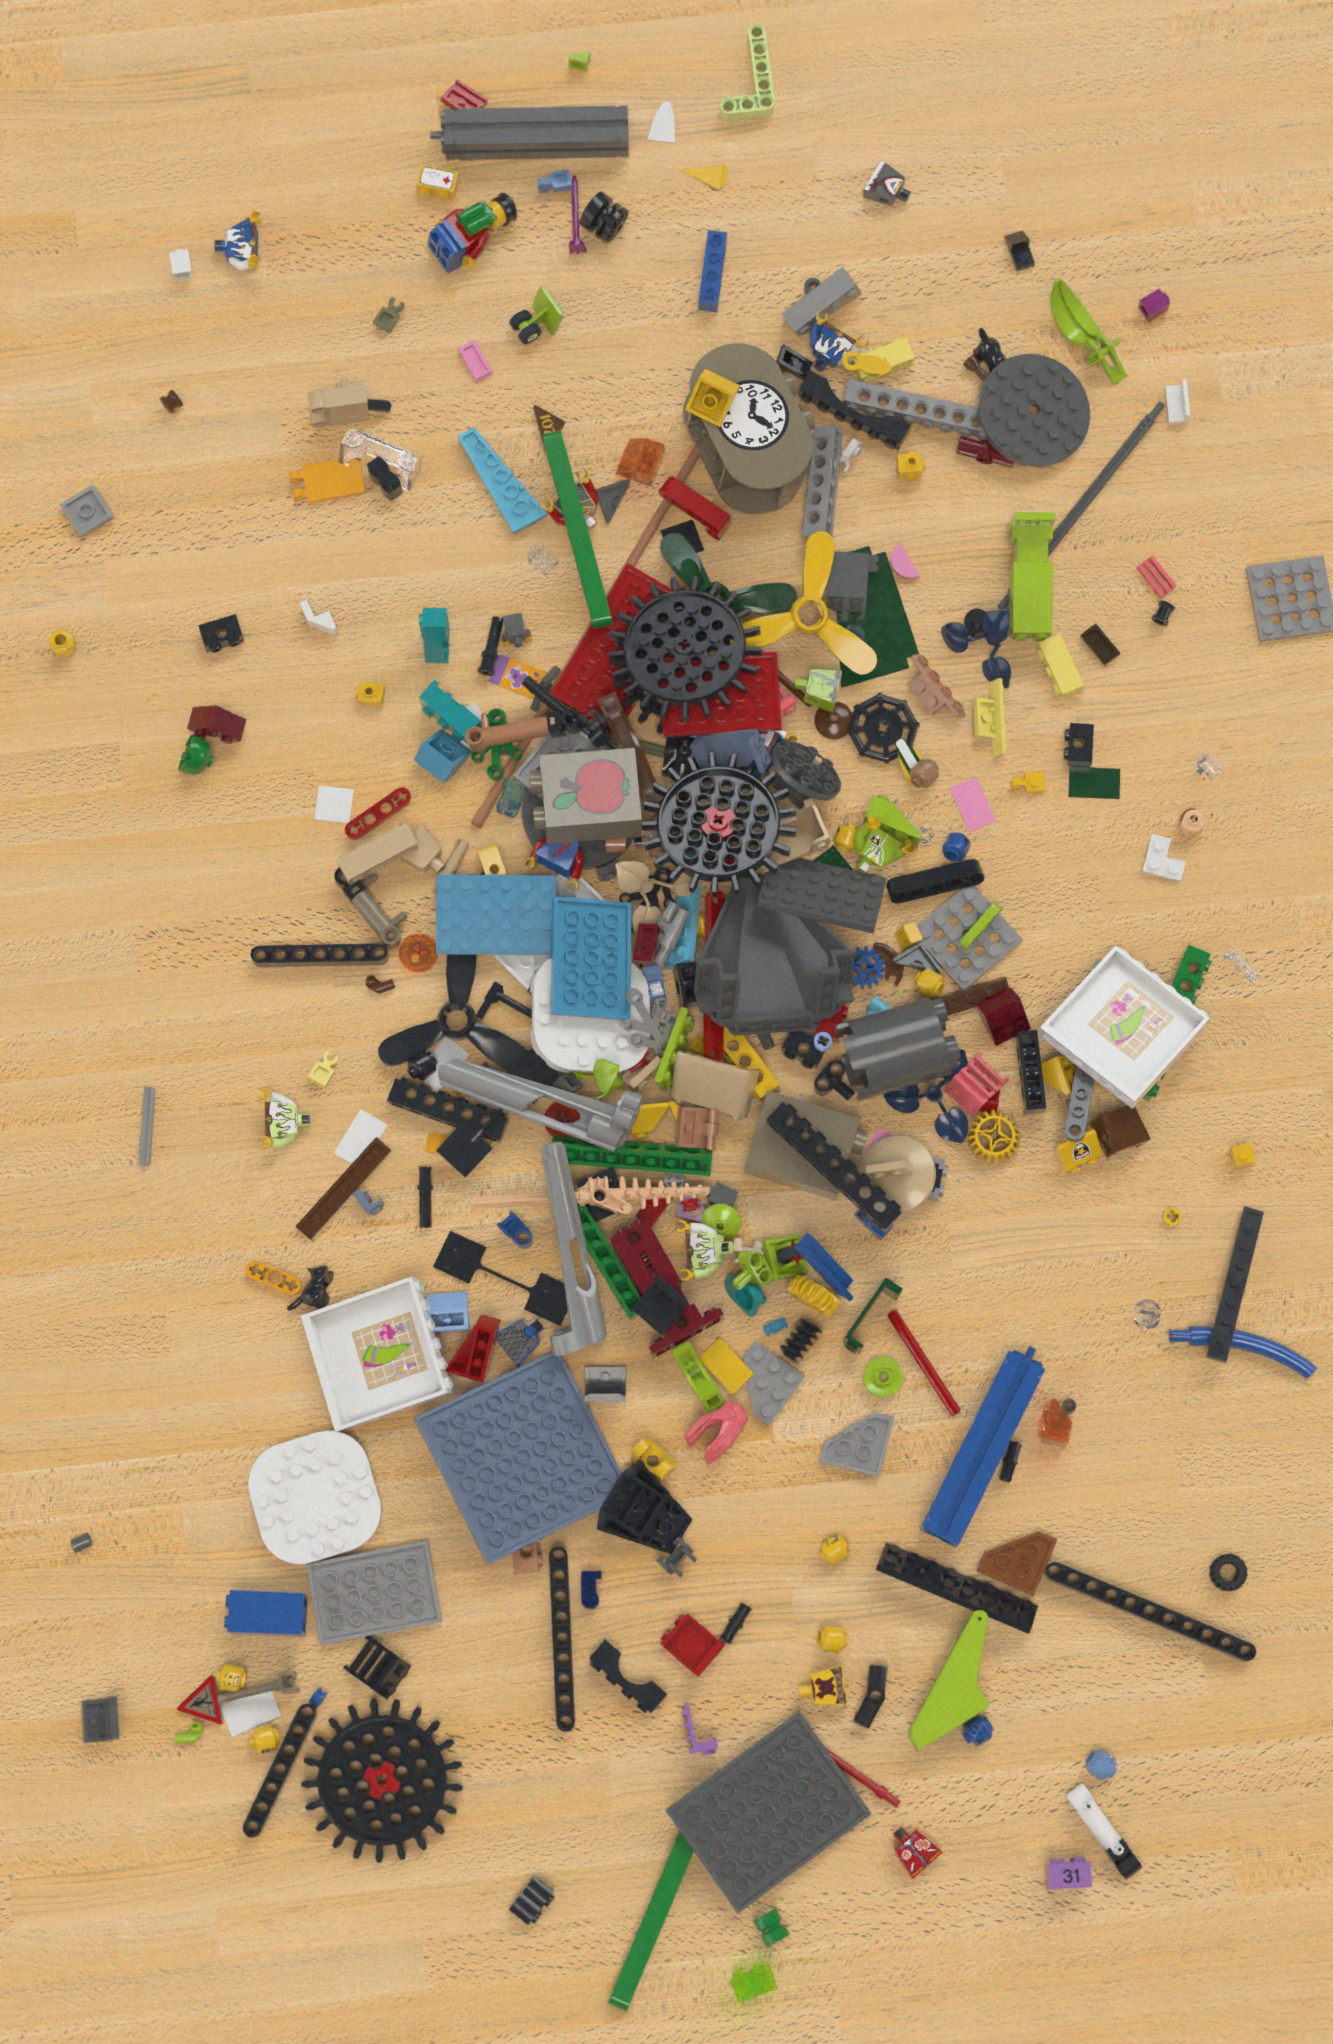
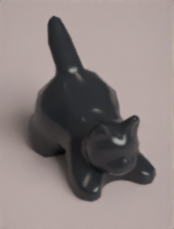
M979 328V336L982 342L974 348L973 354L980 360L979 363L984 361L988 366L989 372H991L1007 358L1002 353L998 340L994 337H988L985 330Z
M327 1265L308 1268L307 1270L311 1273V1280L303 1289L301 1296L290 1304L287 1310H294L302 1303L318 1309L326 1307L329 1303V1296L325 1289L332 1283L334 1272H328Z

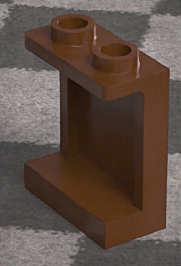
M1127 1105L1101 1114L1089 1122L1091 1128L1097 1134L1099 1144L1106 1158L1132 1147H1140L1151 1140L1135 1107L1132 1109Z

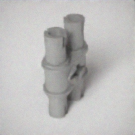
M671 900L668 901L662 916L660 915L657 918L658 921L656 923L660 927L654 962L665 966L671 951L676 949L675 946L680 935L684 933L683 926L690 915L689 911L681 908L679 904Z

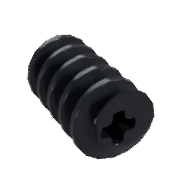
M803 1319L800 1320L802 1327L795 1326L797 1333H790L792 1340L785 1339L787 1346H780L783 1354L796 1365L799 1364L796 1358H804L801 1351L808 1353L806 1345L813 1346L810 1339L818 1340L815 1333H823L814 1324Z

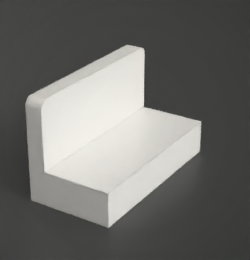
M1185 379L1182 380L1181 385L1165 386L1168 425L1188 424L1190 407L1187 380Z

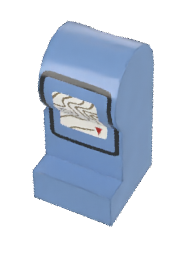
M660 965L642 968V973L649 988L651 1005L655 1004V1000L658 997H664L667 1000Z

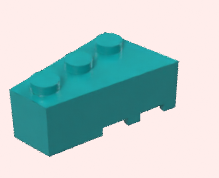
M434 679L419 696L421 707L423 708L422 712L429 718L433 716L438 720L437 724L444 730L448 728L453 732L452 736L459 742L463 740L467 744L465 733L474 726L481 728V721L463 704L460 705L451 698L452 694L441 690L438 687L439 683Z

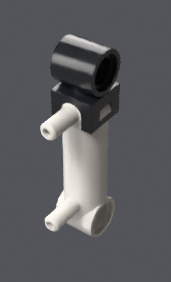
M1082 1783L1065 1795L1070 1805L1082 1818L1125 1880L1143 1868Z

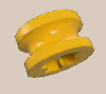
M1168 1208L1163 1214V1222L1169 1227L1177 1226L1181 1220V1212L1176 1208ZM1170 1212L1177 1216L1178 1219H1175V1222L1167 1219L1166 1216H1169Z

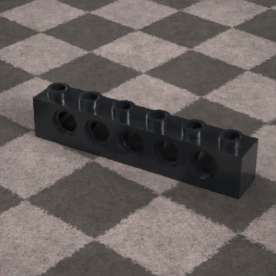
M403 1077L401 1079L395 1078L387 1099L390 1105L455 1128L464 1121L474 1131L481 1130L483 1127L481 1121L484 1118L491 1119L497 1112L496 1110L494 1113L487 1111V1107L476 1104V1106L468 1104L469 1101L457 1097V1100L450 1098V1094L443 1091L433 1092L429 1086L424 1084L414 1085L411 1080ZM413 1091L417 1094L413 1100L406 1099L408 1092ZM428 1098L435 1100V1104L431 1107L425 1105V1101ZM452 1105L454 1110L448 1114L443 1111L444 1107ZM464 1112H472L473 1117L470 1120H464L462 1118ZM501 1112L492 1121L491 1125L482 1132V1137L501 1144L509 1123L506 1114Z

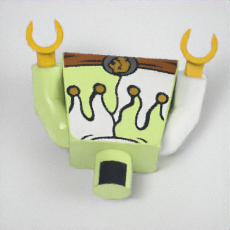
M268 1088L258 1089L263 1091L264 1097L258 1096L257 1099L259 1101L268 1100L265 1101V1136L258 1139V1141H263L265 1145L259 1147V1149L265 1150L268 1147L283 1148L294 1141L295 1137L299 1136V1126L311 1125L310 1114H299V1108L295 1105L294 1101L282 1094L270 1092Z
M684 1220L676 1222L684 1224L683 1230L675 1229L677 1232L689 1231L685 1233L688 1270L681 1269L679 1271V1274L685 1273L688 1277L682 1278V1283L688 1282L690 1278L695 1280L710 1277L719 1269L720 1265L725 1264V1254L733 1253V1243L731 1241L724 1242L723 1235H718L715 1229L706 1224L692 1222L686 1224Z

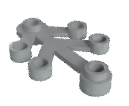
M631 988L626 992V1001L636 1007L645 1024L634 1022L631 1019H624L621 1026L627 1032L636 1030L651 1033L654 1040L646 1039L636 1034L632 1036L631 1044L636 1048L642 1046L653 1048L656 1054L663 1056L666 1047L661 1049V1045L666 1043L667 1046L672 1026L675 1025L677 1017L673 1013H667L664 1016L665 1025L662 1034H660L658 1027L663 1010L668 1007V1001L664 997H658L655 1000V1010L651 1018L642 1002L643 994L638 989ZM638 995V999L633 1001V997ZM664 1000V1004L659 1006V1002ZM673 1016V1021L668 1022L669 1017ZM631 1022V1026L626 1028V1023ZM640 1038V1042L635 1044V1040Z

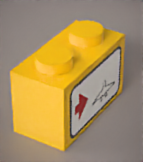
M421 164L416 183L417 193L426 197L436 196L446 201L449 199L454 200L459 183V172Z

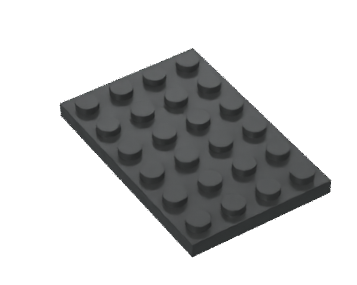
M799 857L778 865V872L776 874L771 871L765 873L757 907L874 934L887 878Z

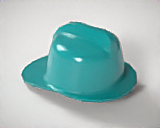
M732 1275L727 1276L724 1285L729 1297L746 1315L750 1317L755 1316L757 1309L767 1301L760 1287L753 1283H747L743 1288L737 1290L732 1286V1281L736 1277Z

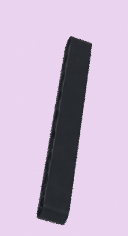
M557 1546L551 1549L549 1553L556 1724L562 1732H570L575 1727L569 1568L566 1550ZM556 1551L564 1553V1559L561 1562L553 1560V1554ZM559 1571L565 1574L564 1581L560 1583L554 1580L555 1573ZM559 1592H563L566 1595V1600L563 1603H557L554 1599L555 1595ZM557 1614H566L567 1620L564 1624L556 1622ZM562 1633L568 1636V1641L564 1645H560L556 1641L557 1636ZM562 1654L569 1657V1662L564 1666L559 1665L557 1662V1658ZM562 1675H567L570 1678V1683L565 1687L560 1686L558 1683V1679ZM562 1696L570 1698L571 1703L568 1707L564 1708L559 1705V1700ZM563 1717L571 1719L572 1724L569 1728L565 1729L560 1726V1720Z

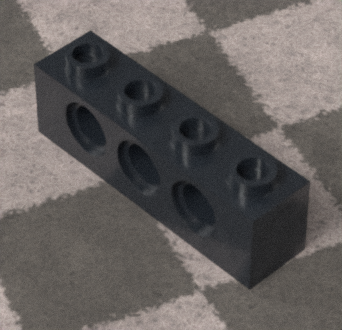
M1037 1030L1017 1032L1015 1038L1025 1115L1045 1113L1047 1107Z

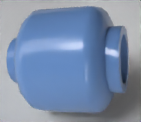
M1093 1750L1086 1758L1087 1771L1099 1780H1105L1108 1777L1112 1778L1117 1771L1116 1759L1105 1750Z

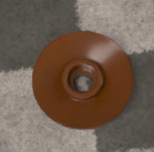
M836 701L833 712L818 708L814 719L815 727L822 736L828 739L843 738L847 735L846 730L849 728L853 714L848 706ZM831 716H837L838 720L832 721Z

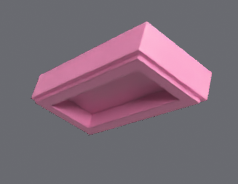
M475 340L458 348V352L476 382L493 374L491 367Z

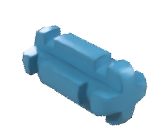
M782 1317L781 1320L777 1319L768 1323L767 1326L764 1325L763 1330L769 1336L770 1333L774 1334L783 1330V1327L787 1328L788 1323Z

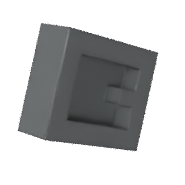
M618 860L596 870V875L600 882L603 880L607 882L616 877L615 864L618 863Z

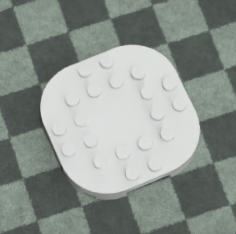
M552 958L548 959L536 971L530 986V993H532V1031H530V1038L536 1054L541 1056L546 1065L564 1073H570L571 1071L593 1072L594 1064L598 1059H606L611 1063L620 1065L618 1074L636 1065L643 1058L648 1047L636 1048L631 1044V1038L633 1035L638 1034L643 1038L650 1039V1033L636 1030L627 1032L621 1026L623 1020L551 1015ZM631 962V988H636L643 994L642 1002L650 1014V995L647 981L639 968ZM638 995L633 997V1001L638 999ZM631 1005L630 1019L634 1022L645 1024L636 1007ZM631 1022L626 1023L625 1027L629 1028L631 1026ZM640 1038L635 1040V1044L640 1042Z
M321 1431L277 1444L264 1451L251 1468L248 1482L249 1494L262 1539L267 1548L276 1557L287 1563L307 1565V1563L355 1551L373 1538L380 1525L382 1517L381 1501L368 1457L360 1444L344 1433Z

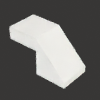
M307 600L300 602L301 609L309 626L333 635L338 634L329 611L314 617Z

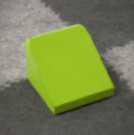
M590 51L569 56V67L587 71L590 63Z

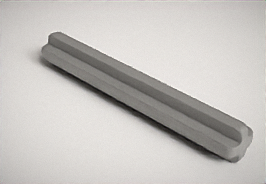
M145 1087L143 1095L139 1164L141 1166H149L151 1159L155 1089L152 1087Z

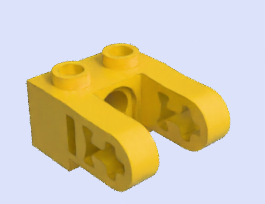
M649 1437L643 1438L631 1451L632 1463L634 1464L639 1459L642 1460L660 1484L677 1467V1464ZM649 1457H656L659 1460L658 1465L650 1467L647 1464Z

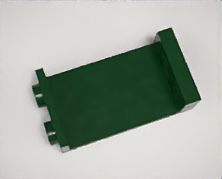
M885 1278L845 1336L843 1343L846 1344L845 1348L854 1354L855 1352L859 1354L862 1352L864 1345L852 1338V1336L880 1295L884 1292L897 1301L903 1290L901 1287Z

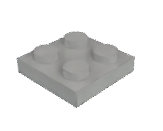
M94 485L60 504L80 538L114 519Z

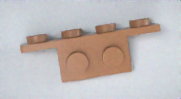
M920 654L912 655L910 657L922 673L911 681L908 686L929 714L934 715L943 706L947 705L956 718L964 717L966 713L963 711V705L952 697V691L942 684L939 674L929 667L928 660Z

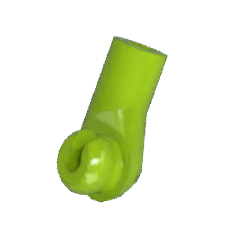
M194 1722L187 1733H176L175 1743H195L203 1734L204 1729L201 1723Z

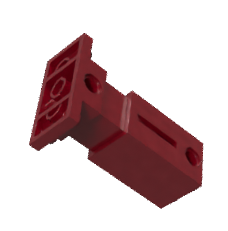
M638 1219L630 1224L631 1228L625 1231L620 1229L613 1234L614 1237L611 1238V1244L641 1297L653 1285L652 1281L659 1276L686 1299L681 1290L682 1281L647 1219L643 1221ZM635 1237L638 1238L639 1241L635 1244H632L629 1242V1239ZM694 1303L692 1305L689 1304L663 1334L664 1339L659 1337L651 1342L649 1353L654 1359L724 1320L721 1308H710L704 1312L702 1317ZM679 1321H684L687 1324L684 1328L676 1326Z

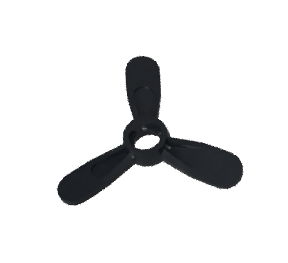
M447 955L446 981L449 1002L440 1009L437 1020L410 1027L385 1039L378 1048V1055L385 1065L391 1067L398 1066L409 1061V1059L420 1052L428 1050L445 1037L453 1041L468 1039L486 1058L509 1072L528 1050L507 1035L477 1022L474 1009L468 1004L475 979L477 955ZM456 1010L465 1011L468 1026L460 1031L449 1030L446 1023V1015Z

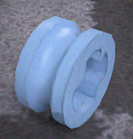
M820 1032L815 1036L814 1046L817 1050L823 1052L831 1047L832 1038L828 1033ZM820 1037H823L824 1040L828 1039L826 1046L817 1043V1041H820Z

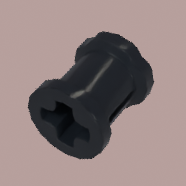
M1161 600L1156 614L1151 619L1158 625L1167 626V620L1171 612L1175 610V607L1167 601Z

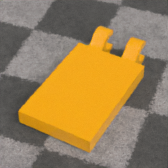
M359 456L302 465V471L289 472L291 483L304 481L306 488L292 490L294 501L308 499V504L366 494Z

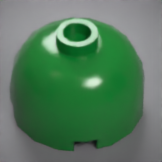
M191 734L185 745L187 746L186 750L182 753L179 771L196 775L202 773L206 767L210 768L214 757L211 756V748L207 741Z

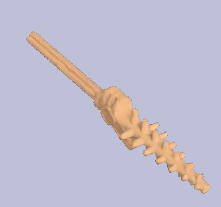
M598 1176L596 1179L588 1177L587 1183L574 1192L579 1206H585V1204L595 1205L625 1216L632 1210L631 1204L627 1201L639 1200L641 1209H645L646 1200L649 1199L653 1200L654 1206H658L660 1198H666V1203L670 1204L671 1197H679V1201H683L684 1196H692V1198H696V1195L707 1196L710 1190L709 1186L702 1187L701 1184L697 1185V1187H689V1183H685L684 1187H677L676 1182H672L671 1187H664L662 1180L659 1181L658 1187H651L650 1179H646L645 1188H639L637 1178H633L632 1188H626L624 1177H620L619 1188H609L608 1177L604 1176V1179H600ZM596 1191L604 1194L603 1201H597L594 1198ZM549 1193L469 1197L470 1209L551 1205Z

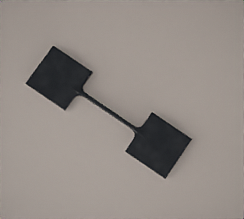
M532 1049L508 1072V1074L551 1086L560 1076L553 1068L546 1065V1062ZM500 1108L479 1131L472 1130L463 1121L436 1151L466 1178L493 1149L482 1139V1132L503 1109Z
M452 1231L449 1232L433 1265L434 1268L470 1284L474 1273L478 1269L493 1274L530 1293L524 1310L561 1326L568 1311L564 1283L541 1273L534 1287L524 1286L481 1265V1259L487 1247Z

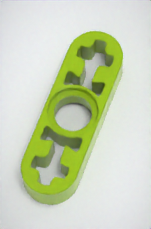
M995 901L964 935L958 945L967 950L997 917L1003 907Z

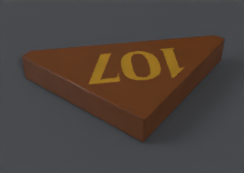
M536 405L533 406L541 438L542 434L563 429L566 424L564 420Z

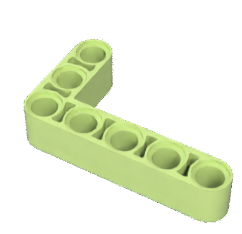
M761 24L751 25L748 31L755 95L723 99L720 103V116L724 121L770 117L774 113L775 98L766 32ZM754 34H759V35H761V36H760V37H754L753 35H754ZM761 51L763 54L757 55L755 52ZM761 68L765 69L766 71L759 72L757 70ZM761 86L768 87L766 90L760 89ZM765 103H767V104H769L770 106H769V107H763L762 105L765 104ZM750 106L751 109H744L743 107ZM725 108H731V109H733V110L730 111V112H727V111H725L724 109H725Z

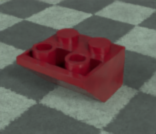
M1011 987L976 1004L980 1018L995 1046L1014 1038L1017 1032L1031 1029L1021 999Z

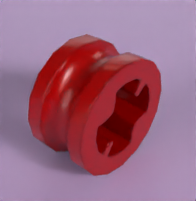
M698 1198L682 1201L681 1205L684 1206L683 1212H692L700 1209V1205L697 1204Z

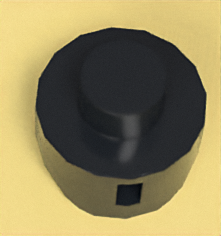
M976 608L966 614L964 625L969 630V636L976 637L986 633L981 624L982 616L986 611Z

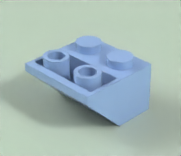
M467 1292L427 1294V1301L430 1307L428 1313L435 1323V1334L470 1332Z

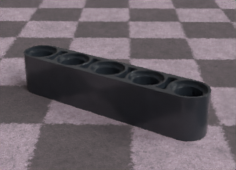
M970 859L891 878L887 881L886 888L891 902L900 904L979 885L984 881L985 877L979 861Z

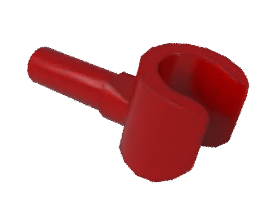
M646 1052L642 1060L630 1068L629 1071L633 1073L640 1067L647 1066L651 1061H648L646 1057L651 1052Z

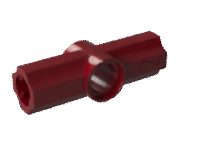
M963 436L960 437L957 454L976 458L978 462L986 465L994 463L1010 468L1013 467L1014 462L996 451L988 440L978 441Z

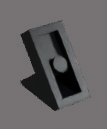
M1024 231L1005 235L1004 238L1016 271L1035 266V261L1029 247L1030 239Z
M786 345L781 346L776 360L782 373L790 372L801 380H805L813 363Z

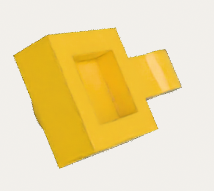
M1044 771L1024 773V778H1012L1011 789L1025 788L1026 794L1045 792Z

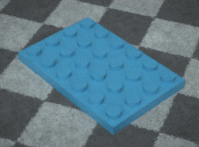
M437 875L436 955H552V898L556 896V876Z
M554 896L552 898L551 1015L611 1020L630 1019L631 1004L626 1001L625 995L631 989V903Z

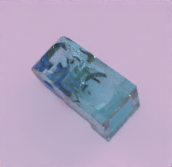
M503 778L501 786H504L496 810L499 814L514 818L522 805L527 788L517 780Z

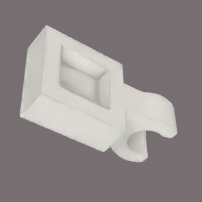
M857 438L851 440L840 458V464L842 462L846 464L844 472H848L851 468L850 459L856 458L862 450L861 445L863 443Z

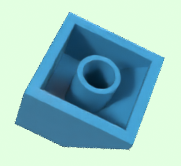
M441 729L422 743L414 761L432 773L438 780L445 783L457 773L472 751Z

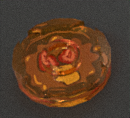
M411 934L400 944L399 959L402 965L410 972H426L437 962L436 943L428 935Z

